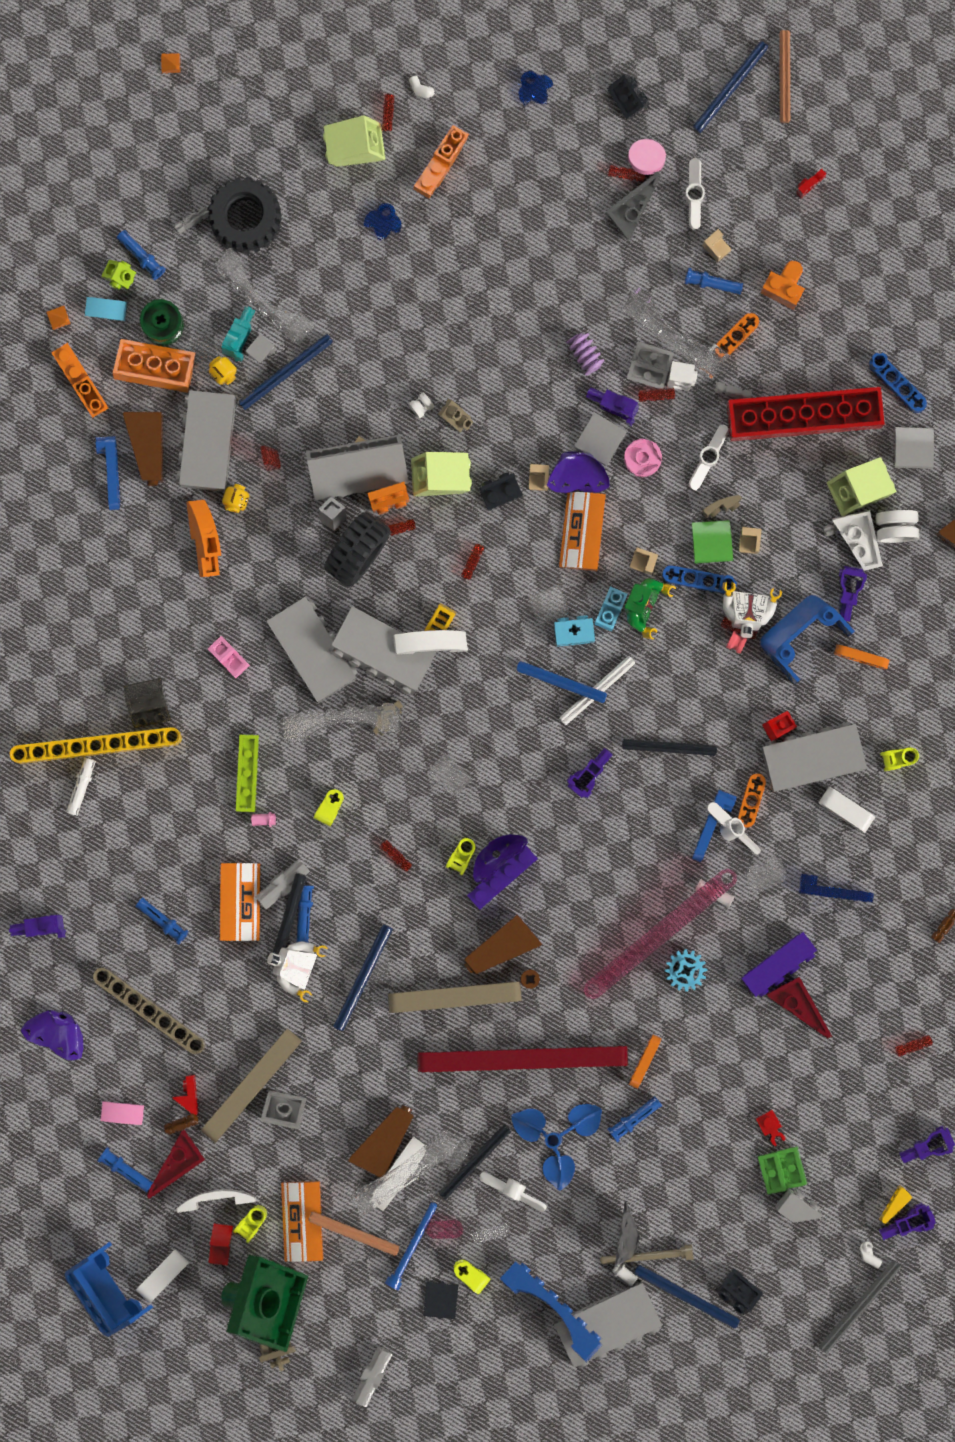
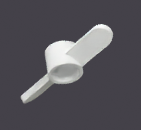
M693 158L689 163V186L685 192V200L689 204V226L691 229H697L700 227L701 202L703 201L705 190L701 185V161ZM691 189H697L701 192L702 196L698 200H693L688 196V192Z
M726 425L719 426L710 444L702 449L699 455L700 462L689 481L691 489L697 490L710 467L717 463L719 450L729 433V428ZM705 451H712L716 455V460L713 463H707L703 460L702 454Z
M710 802L707 805V811L721 824L720 833L725 840L732 841L739 838L755 854L758 855L761 852L760 848L744 833L745 827L740 819H732L715 802Z
M482 1172L479 1179L482 1182L515 1200H520L539 1211H545L546 1205L523 1193L526 1188L525 1185L511 1178L505 1183L488 1173Z

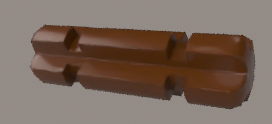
M954 908L949 911L948 917H945L937 928L938 931H935L931 936L935 942L941 943L944 939L943 936L954 925Z
M190 1114L187 1117L172 1121V1123L169 1122L164 1125V1132L170 1135L176 1131L178 1132L197 1125L199 1122L198 1116Z

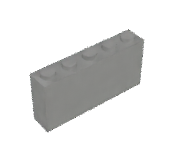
M189 390V396H185L187 414L183 415L185 433L181 434L183 452H179L178 462L181 463V471H177L176 481L179 482L181 488L225 492L228 481L236 396Z
M400 435L306 451L315 500H327L330 497H344L353 493H365L401 482L409 484Z
M304 597L267 620V623L314 698L320 703L357 680L355 675L358 672L354 666L348 665L345 658H337L332 654V651L328 650L335 636L332 631L328 633L325 629L327 623L322 615L318 617L314 610L317 607L312 599L308 601Z
M353 606L348 611L328 649L332 651L335 657L347 659L352 666L357 668L360 666L366 670L367 674L382 678L384 683L399 687V690L407 695H413L417 691L436 654V651L395 654L393 635L402 633Z
M850 722L839 724L840 728L832 730V726L820 729L821 733L814 734L813 731L802 733L801 738L795 739V736L783 738L784 742L776 743V740L766 742L761 751L772 793L867 769L856 724L851 725Z
M642 1281L571 1314L576 1319L580 1317L587 1324L585 1328L590 1333L595 1331L602 1338L600 1340L602 1346L587 1363L571 1348L573 1344L572 1337L563 1319L561 1318L554 1322V1326L574 1368L577 1366L578 1368L585 1367L594 1358L596 1360L602 1359L607 1356L606 1352L614 1350V1352L621 1350L625 1347V1343L630 1341L631 1343L638 1342L642 1339V1335L647 1333L652 1335L660 1331L659 1327L662 1326Z

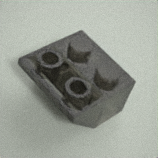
M162 678L124 685L125 702L134 729L171 721Z

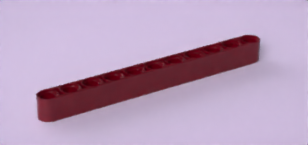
M628 1046L417 1053V1072L628 1066Z

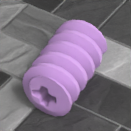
M589 333L578 334L566 342L567 344H572L570 346L571 351L576 350L573 355L574 357H579L577 362L579 364L584 363L581 369L587 370L585 376L598 370L605 361L604 359H597L601 354L600 352L594 354L597 347H590L593 340H586Z

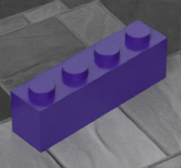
M526 846L522 853L516 854L501 866L489 881L479 884L467 896L481 910L538 858Z
M800 932L740 979L754 997L759 995L761 998L769 992L768 987L772 984L777 986L784 981L783 976L788 972L790 974L796 972L800 968L799 964L805 960L807 963L813 959L817 949L805 933Z

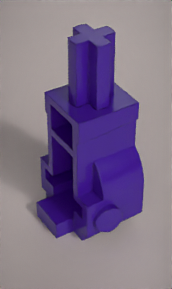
M594 388L588 390L586 398L600 403L602 410L621 417L630 427L635 422L634 417L639 409L638 402L610 390H606L605 393Z
M844 566V569H840L838 576L840 577V586L842 588L839 602L842 603L840 615L845 621L850 622L853 605L857 606L858 592L863 589L867 580V574L863 572V569ZM844 574L861 577V581L856 580L854 593L846 592L847 578H844Z
M603 748L594 760L591 759L584 770L577 771L573 776L570 775L566 780L568 783L567 787L581 798H588L593 793L591 791L595 786V778L604 770L603 766L613 754ZM585 771L594 777L586 786L589 789L588 792L580 789L573 781L574 778L578 780Z
M63 915L24 919V923L10 925L9 929L11 936L26 935V937L57 934L58 938L66 937Z
M939 1126L928 1135V1138L915 1142L914 1147L899 1154L903 1163L918 1157L923 1160L933 1154L942 1156L954 1152L955 1143L948 1127ZM941 1132L947 1149L940 1146L930 1151L927 1143L931 1139L938 1137V1133Z
M921 1202L911 1207L906 1212V1215L893 1219V1224L879 1229L882 1239L886 1240L897 1234L901 1237L912 1231L927 1232L934 1228L936 1222L929 1206H925ZM920 1209L926 1225L921 1224L916 1227H910L907 1219L919 1215L918 1210Z

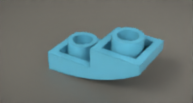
M87 297L85 316L125 321L127 302Z
M610 587L595 625L612 632L628 594Z

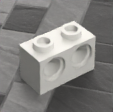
M672 361L667 387L689 391L690 387L695 385L698 371H694L695 365Z

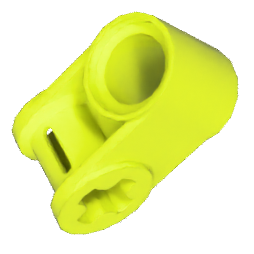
M914 748L895 749L880 753L884 760V772L910 766L919 759V753ZM907 751L914 754L912 762L905 760L904 755Z
M337 789L330 790L313 818L331 827L344 799L342 792ZM338 793V798L340 799V801H335L334 803H332L330 795Z
M469 838L462 839L445 867H450L460 872V875L463 876L476 848L474 841ZM468 841L472 844L470 852L462 850L461 845L463 842Z
M261 1205L254 1206L233 1232L240 1234L249 1243L259 1230L258 1228L267 1217L266 1209ZM253 1211H260L263 1215L262 1219L256 1220L253 1217Z
M458 1260L454 1265L455 1275L478 1295L491 1280L485 1273L475 1268L466 1260ZM466 1265L467 1272H461L460 1274V1270L458 1267H464Z

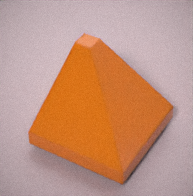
M180 53L161 54L162 73H181Z
M65 306L46 312L53 330L71 324Z

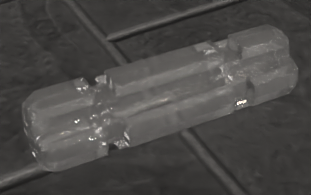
M504 1223L500 1227L487 1228L480 1233L479 1231L473 1232V1242L478 1244L482 1240L488 1241L498 1238L500 1235L510 1234L509 1226L507 1223Z

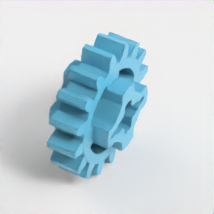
M684 949L683 954L677 951V957L671 955L672 962H666L670 966L669 969L665 970V972L670 974L666 979H672L671 986L677 984V990H680L682 987H684L686 992H688L689 987L695 990V984L701 986L702 983L699 980L706 979L702 975L703 972L707 971V969L702 968V965L706 962H700L701 955L695 957V951H691L690 954H688L687 949ZM684 957L693 959L695 963H687ZM678 961V969L673 972V967ZM684 965L686 967L694 966V968L688 971V976L680 973ZM699 969L698 976L694 980L693 974L695 970ZM677 978H685L687 984L679 982Z

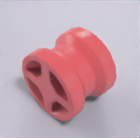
M733 631L726 648L734 649L736 653L740 654L747 638H743L738 635V632Z

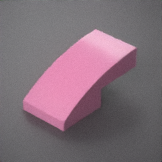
M222 636L208 648L235 678L250 666Z
M102 1102L101 1121L142 1125L144 1105Z

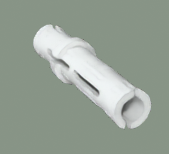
M84 757L80 772L76 776L78 778L66 810L67 813L78 816L86 788L92 779L91 774L96 761Z

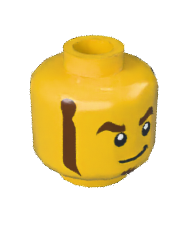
M218 356L210 362L208 372L219 385L225 383L229 385L236 379L234 375L237 372V368L227 357Z
M234 484V487L229 486L226 488L222 499V504L226 510L239 513L246 509L250 497L249 493L245 491L246 487Z

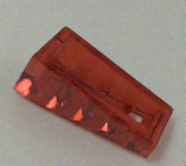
M261 446L265 469L267 471L280 469L281 463L278 451L268 446Z

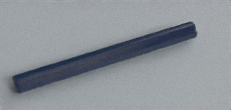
M759 42L693 126L695 131L701 133L767 51L768 45L765 42Z
M325 334L239 401L240 406L246 410L331 345L333 343L331 337Z
M382 925L333 1025L335 1029L344 1031L393 930L390 926Z
M641 1265L636 1267L634 1273L640 1278L734 1329L739 1325L740 1320L737 1317Z

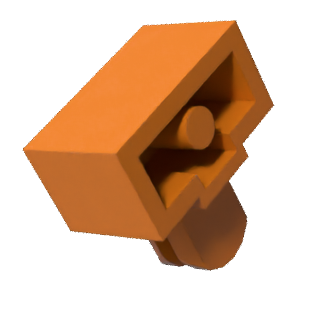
M790 261L785 265L781 275L771 271L760 293L794 310L805 288L797 285L803 272L802 265L797 261Z

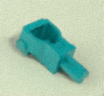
M245 307L240 319H234L221 346L222 354L234 358L235 361L242 362L244 358L242 349L252 330L250 322L255 313V310L251 307Z

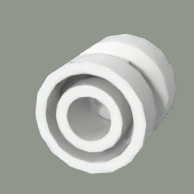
M424 392L418 395L417 400H412L408 403L419 419L424 416L427 410L430 411L435 407Z

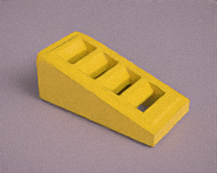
M440 603L424 631H435L436 629L431 627L432 624L442 630H447L457 612ZM440 610L450 616L449 619L439 614ZM436 617L446 622L445 626L436 621Z
M899 1185L881 1214L879 1220L882 1223L886 1224L912 1199V1196L903 1186Z

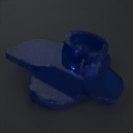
M534 71L524 72L520 80L522 86L518 91L521 103L526 106L533 100L537 104L545 105L548 100L546 89L554 85L553 81L545 74L537 75ZM528 78L533 79V83L529 84L526 82V80Z
M383 203L377 210L370 211L364 220V227L374 228L376 237L381 241L387 238L391 231L400 233L402 223L401 219L395 215L396 212L393 205ZM388 210L390 214L388 216H384L382 214L383 211Z

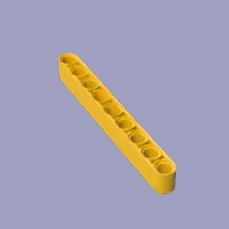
M170 727L17 745L10 750V758L16 763L25 764L178 745L182 740V735L179 730ZM170 732L177 733V739L174 742L168 740ZM151 734L158 735V741L155 744L149 743V736ZM133 736L139 738V743L136 746L130 745V739ZM118 738L120 745L118 748L113 749L110 745L111 741ZM94 741L101 743V747L97 751H93L91 747ZM75 743H80L82 746L79 753H74L72 750ZM57 745L62 746V753L60 755H55L53 752L54 747ZM38 747H41L43 749V755L37 758L34 754V751ZM21 749L24 751V757L17 760L15 753Z

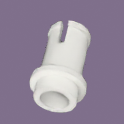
M620 1264L612 1270L615 1277L618 1276L630 1287L638 1278L625 1268V1264Z

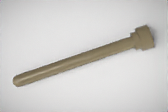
M686 1244L684 1247H680L681 1249L635 1253L632 1258L625 1262L675 1257L694 1260L692 1244ZM616 1255L603 1256L600 1258V1263L613 1264L615 1263Z

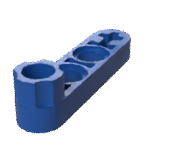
M875 353L869 361L871 371L912 412H922L927 405L925 397L887 360L886 354ZM874 359L876 361L880 359L882 361L881 366H877ZM886 366H888L889 368L886 369L883 374H881L880 372H881ZM888 372L895 373L896 380L894 382H889L886 379ZM905 385L909 388L910 392L908 395H902L899 392V388ZM914 393L915 396L913 397V399L915 401L920 400L922 402L920 404L922 408H920L919 406L915 408L913 406L915 402L912 399L910 401H908L907 399Z
M116 436L96 437L97 454H106L109 509L120 510Z
M667 566L662 572V578L666 583L720 594H726V591L722 588L726 580L729 581L730 585L734 582L737 586V582L730 575L724 576L678 566ZM673 570L674 574L679 575V571H683L681 582L677 581L679 577H673L672 580L668 579V575H665V573ZM692 573L695 581L693 583L685 582V574ZM705 577L713 579L714 584L711 587H706L703 584ZM717 578H719L720 581L718 589H715V586L717 584Z
M718 790L714 802L723 810L731 812L737 796ZM710 813L692 856L693 860L700 863L717 824V820Z

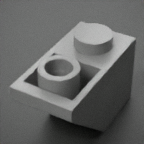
M788 1188L775 1205L777 1211L793 1223L822 1217L820 1206L812 1200L808 1202L804 1199L805 1195L797 1189L793 1191Z

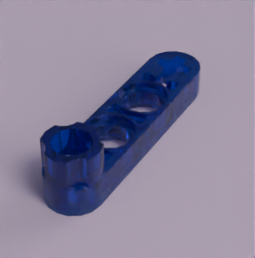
M801 874L800 894L873 903L874 893L817 886L818 876Z

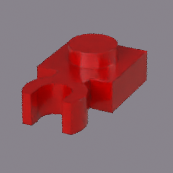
M821 169L810 179H803L797 185L799 188L796 194L800 198L804 197L825 178L826 172Z
M772 1109L755 1118L764 1136L771 1135L770 1142L772 1145H777L775 1143V1137L780 1136L783 1141L786 1140L785 1136L777 1130L782 1126Z

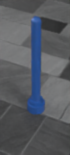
M435 1202L430 1203L395 1273L388 1276L385 1282L388 1286L399 1290L401 1287V1276L437 1208Z

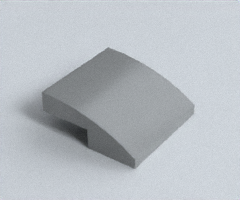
M638 341L627 379L663 390L674 352Z
M594 412L574 447L582 452L591 453L600 463L607 466L627 431Z
M895 427V468L933 469L934 428Z

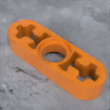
M753 313L746 314L716 344V355L720 358L729 357L757 329L759 325L758 316ZM746 319H754L753 324L755 326L749 325L746 330L743 329L747 323ZM740 331L742 339L739 341L734 340L732 333ZM728 338L730 343H732L727 348L728 353L725 351L721 353L720 345L724 347L728 343V340H726Z
M836 645L834 651L836 656L884 670L888 669L890 662L887 658L843 645Z
M753 774L747 782L737 818L744 823L741 819V816H745L747 810L743 811L744 807L750 810L754 809L755 811L754 813H749L751 822H747L746 825L744 824L745 828H749L755 823L766 785V779L761 774ZM757 777L762 782V785H758L756 791H760L759 795L755 792H748L749 788L753 790L754 783H752V780H755ZM749 795L756 797L757 803L755 806H749L746 803V798Z
M652 1034L630 1079V1086L638 1089L662 1038Z

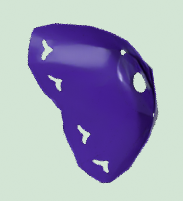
M570 451L561 454L548 479L547 486L554 492L569 493L576 489L588 493H598L608 489L610 482L605 468L591 453ZM599 481H601L602 483H604V485L601 484L600 486L597 487V485L599 484ZM565 482H566L568 485H570V486H564V487H562Z
M510 834L500 836L489 842L480 851L475 860L473 869L475 882L489 881L501 866L516 854L522 853L525 850L528 839L523 835ZM498 850L500 856L494 858L492 855L493 851Z
M56 1010L44 1011L26 1021L21 1028V1032L27 1041L39 1046L49 1047L55 1054L66 1060L82 1058L83 1035L77 1021L66 1012ZM62 1014V1015L66 1016L67 1018H66V1019H61V1018L59 1017V1015ZM39 1036H41V1038H42L44 1041H41L40 1039H36V1038H38Z

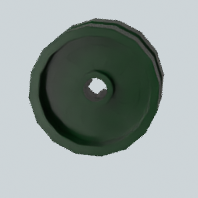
M164 299L153 300L141 312V328L147 339L152 343L160 346L171 345L181 337L184 330V320L177 306L171 301Z

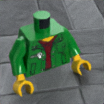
M651 578L645 579L641 584L635 583L625 605L628 624L637 631L642 632L644 638L654 639L651 636V632L657 633L655 628L646 627V623L660 591L662 594L672 597L673 595L669 594V590L671 588L676 589L675 586L668 583L663 584Z

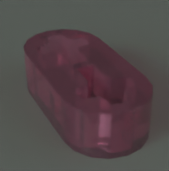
M435 1220L428 1224L427 1234L432 1239L458 1238L462 1235L464 1228L463 1224L458 1220ZM436 1224L438 1228H444V1231H438L437 1235H434L430 1228H433V1225ZM453 1224H457L460 1230L457 1231V1234H453V1231H446V1228H451Z

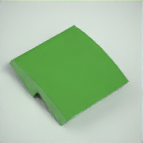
M730 520L692 523L695 563L733 561Z
M798 1146L758 1156L768 1195L786 1191L788 1188L807 1185Z

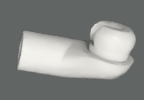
M413 76L409 79L416 96L428 99L434 95V89L421 85L418 76Z
M868 1241L862 1243L860 1246L862 1260L879 1269L882 1260L873 1255L872 1243Z

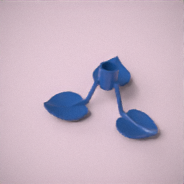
M593 1104L578 1105L568 1115V1119L573 1125L561 1133L551 1132L549 1134L542 1130L546 1125V1119L541 1111L526 1109L512 1114L513 1126L521 1138L529 1142H535L542 1133L547 1147L555 1151L557 1157L550 1156L545 1160L543 1173L546 1179L558 1191L564 1189L570 1183L575 1173L574 1160L568 1155L560 1156V1152L557 1149L562 1143V1136L574 1128L582 1136L594 1134L600 1126L602 1109Z

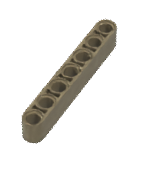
M99 968L94 972L93 979L96 984L192 1054H198L205 1049V1040L110 969ZM101 971H105L108 975L105 982L100 981L98 978V974ZM117 982L123 985L121 993L114 991V985ZM131 994H136L139 998L136 1005L131 1004L129 1001ZM147 1005H151L154 1008L152 1016L145 1014V1007ZM162 1017H168L170 1020L167 1028L162 1027L160 1024ZM178 1028L185 1030L186 1035L183 1039H179L176 1036ZM194 1039L201 1042L199 1050H194L191 1046Z
M520 981L388 994L389 1013L522 1001Z
M287 1028L201 1129V1132L216 1143L300 1045L302 1040Z

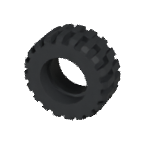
M237 177L234 182H230V180L224 182L225 186L223 188L219 186L216 189L217 194L212 195L210 199L211 204L208 205L209 223L218 242H221L227 249L231 248L233 252L239 253V251H243L244 254H249L251 250H254L256 253L260 251L261 247H268L270 245L269 242L271 240L274 241L277 237L276 233L280 231V221H282L281 209L275 193L271 191L268 185L264 186L262 181L258 179L253 181L251 177H246V180H241V177ZM242 200L256 202L260 205L263 212L261 222L255 228L248 231H239L232 228L227 220L229 209L235 203Z
M369 512L359 514L331 550L324 564L325 571L346 587L354 586L367 572L385 546L391 534L390 528Z

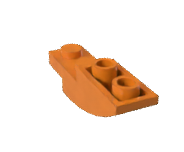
M452 125L434 152L433 158L413 187L415 191L430 199L435 189L440 186L469 134Z
M66 343L53 351L52 355L91 417L93 418L108 409L107 404L69 344Z
M205 500L187 501L191 540L195 539L199 577L220 575L218 556H221V549L216 526Z

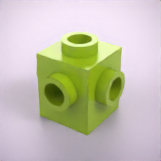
M109 259L101 277L110 282L109 285L115 289H129L136 272L130 269L131 265L124 261L119 262Z

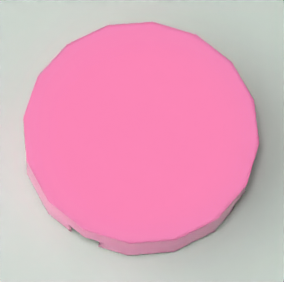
M638 140L629 149L628 161L632 168L640 174H653V172L660 171L665 164V150L660 143L654 140Z
M635 440L628 445L624 453L626 468L630 473L638 477H647L654 474L661 465L662 454L660 448L650 440Z

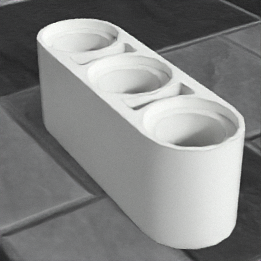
M828 787L818 802L821 806L864 834L875 819L874 815L831 787Z
M175 1249L136 1291L150 1304L189 1262Z

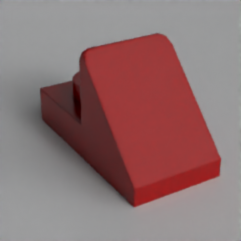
M788 711L762 724L771 741L797 727Z
M188 1075L186 1080H183V1090L187 1092V1095L174 1096L172 1098L191 1114L197 1115L199 1110L195 1075Z
M214 1223L210 1239L208 1263L228 1265L233 1232L232 1225Z

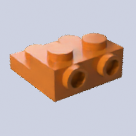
M405 482L368 493L373 513L377 512L378 515L387 513L388 509L396 507V509L407 506L406 503L410 502Z

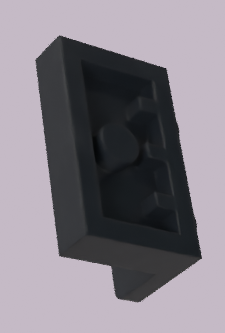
M624 74L608 86L607 89L624 117L629 120L642 109H647L650 106L647 103L649 100L645 93L641 92L637 87L639 84L635 77Z
M506 472L500 475L499 479L494 482L488 480L481 484L482 487L479 488V492L488 511L523 497L514 473Z
M735 1268L731 1269L722 1283L715 1288L720 1298L728 1301L733 1305L735 1311L743 1315L750 1312L764 1294Z

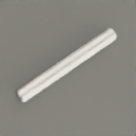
M628 656L593 688L604 692L635 664V661ZM583 696L560 716V721L567 725L594 700Z

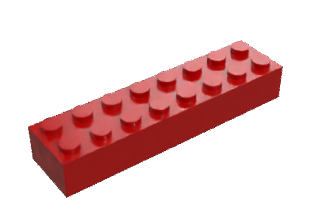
M881 387L733 399L727 402L730 442L881 429L885 425Z

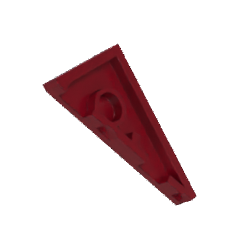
M800 977L766 994L771 1000L827 1039L832 1037Z
M185 1129L181 1131L155 1181L151 1185L147 1193L148 1199L206 1160Z

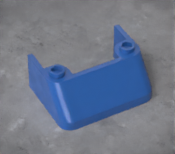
M816 595L806 597L760 639V646L793 684H796L800 679L788 666L795 657V651L789 643L816 619L825 626H832L836 623L847 637L855 632L832 606Z
M110 1242L65 1272L68 1284L100 1332L106 1337L130 1325L153 1308L152 1304L142 1309L138 1300L132 1298L126 1300L106 1269L109 1266V1256L104 1250L112 1245Z

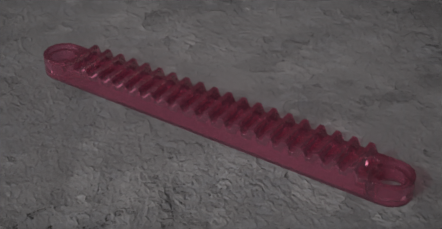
M729 868L718 872L589 979L584 985L585 995L590 999H596L732 888L737 881L736 873ZM724 873L732 874L733 880L731 883L726 884L722 881L721 877ZM590 984L598 985L599 991L597 994L589 993L588 986Z

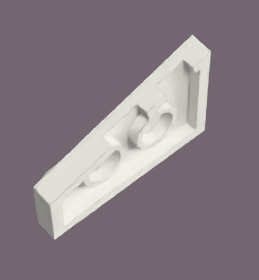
M870 510L832 519L864 571L883 566Z

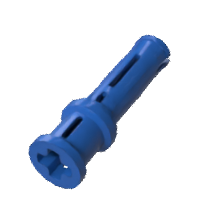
M126 230L118 234L117 239L140 262V267L146 269L152 275L151 278L153 280H157L163 275L166 268L160 266L154 260L155 257L145 252Z
M689 267L684 284L699 285L700 288L711 287L738 295L741 294L743 283L714 277L706 271L702 273L694 271Z
M304 885L298 904L296 943H309L310 907L313 905L312 890L314 886Z
M144 897L136 904L135 907L163 928V933L175 939L176 944L179 945L189 934L188 930H184L176 924V920L167 918L146 901Z
M654 1096L627 1118H620V1122L612 1128H607V1130L618 1143L621 1137L628 1132L631 1133L634 1126L662 1107V1105Z
M107 1147L97 1162L104 1163L111 1168L112 1172L117 1171L147 1192L153 1182L123 1162L124 1159L121 1156H116Z

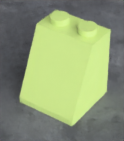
M363 115L324 126L323 139L326 143V159L328 163L338 167L385 160L381 123Z
M425 452L412 458L413 496L463 494L470 491L472 480L469 476L471 462L468 458V453Z
M881 457L848 469L826 482L841 516H846L883 500L896 492L894 483Z

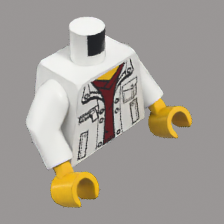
M724 582L722 588L726 591V594L723 595V611L728 620L732 622V627L741 629V637L751 638L753 630H759L761 625H766L774 615L778 603L776 600L781 597L782 591H779L778 596H773L774 588L770 590L771 599H769V596L735 592L736 585L734 582L731 583V589L727 590V582Z
M297 942L290 944L287 948H281L279 955L270 953L267 963L274 966L273 974L277 975V982L284 991L295 997L300 996L303 1002L308 1003L307 1000L303 999V995L308 993L312 996V994L307 990L301 991V989L305 990L316 956H326L320 953V948L328 949V947L325 945L316 947L315 944Z

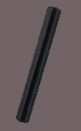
M632 739L622 740L623 750L709 756L717 754L716 745Z
M295 874L272 952L279 955L281 948H286L306 880V875Z
M505 1124L502 1125L439 1191V1195L443 1199H447L511 1133L510 1128Z

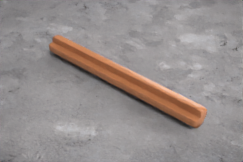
M781 30L779 34L780 122L789 123L790 31Z
M311 1212L308 1221L394 1256L399 1251V1246L318 1213Z

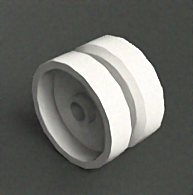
M893 510L877 513L876 524L880 527H885L877 531V542L900 543L918 540L919 529L911 526L919 521L918 512L913 510Z

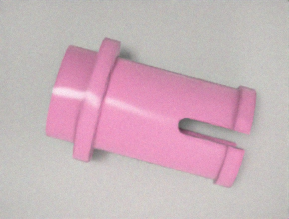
M269 812V814H252V826L269 825V827H272V825H276V815L272 814V812Z

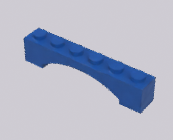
M515 1262L500 1278L501 1281L515 1294L518 1292L530 1294L552 1307L563 1319L571 1334L573 1341L571 1348L587 1363L602 1346L600 1342L602 1338L595 1331L590 1333L585 1328L587 1324L580 1317L576 1319L572 1316L573 1310L565 1303L561 1305L557 1301L559 1297L551 1289L546 1291L543 1288L544 1282L537 1276L533 1278L529 1274L531 1270L523 1262L520 1265Z

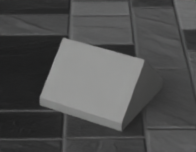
M269 1090L261 1122L299 1130L306 1098Z

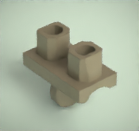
M449 398L446 401V405L438 413L440 417L460 433L463 429L468 430L473 423V420L470 419L471 416Z
M290 1342L287 1352H273L272 1348L260 1345V1362L276 1358L277 1361L270 1362L271 1368L278 1366L280 1371H284V1364L290 1363L289 1357L282 1359L281 1356L295 1352V1345L292 1346Z

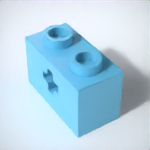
M588 616L576 617L577 620L569 621V618L557 619L558 622H554L556 647L594 643L593 619H588ZM572 626H575L576 629H579L576 635H573L572 632H569Z

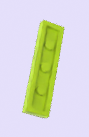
M239 734L236 812H255L259 735Z

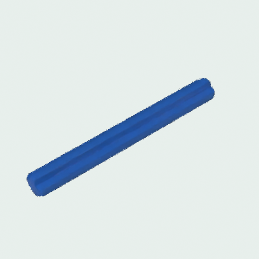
M520 661L517 665L516 670L520 673L595 701L604 703L607 698V693L525 662Z

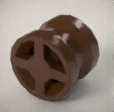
M529 969L522 973L520 980L524 987L533 989L538 986L540 977L536 971Z

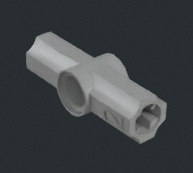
M298 859L284 872L282 871L270 881V884L256 895L255 898L267 910L280 897L290 893L296 873L307 875L310 871Z
M377 1347L369 1365H366L361 1375V1381L351 1400L367 1407L375 1389L378 1388L385 1374L384 1371L393 1355L392 1352L383 1347Z

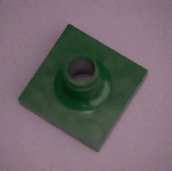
M248 1254L240 1283L229 1282L225 1285L221 1294V1302L224 1308L232 1310L226 1332L274 1350L287 1352L308 1275L260 1256Z

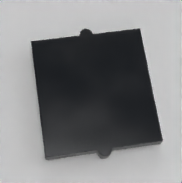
M441 1281V1283L426 1282L424 1316L437 1317L439 1320L441 1318L455 1319L458 1284L444 1283V1281Z

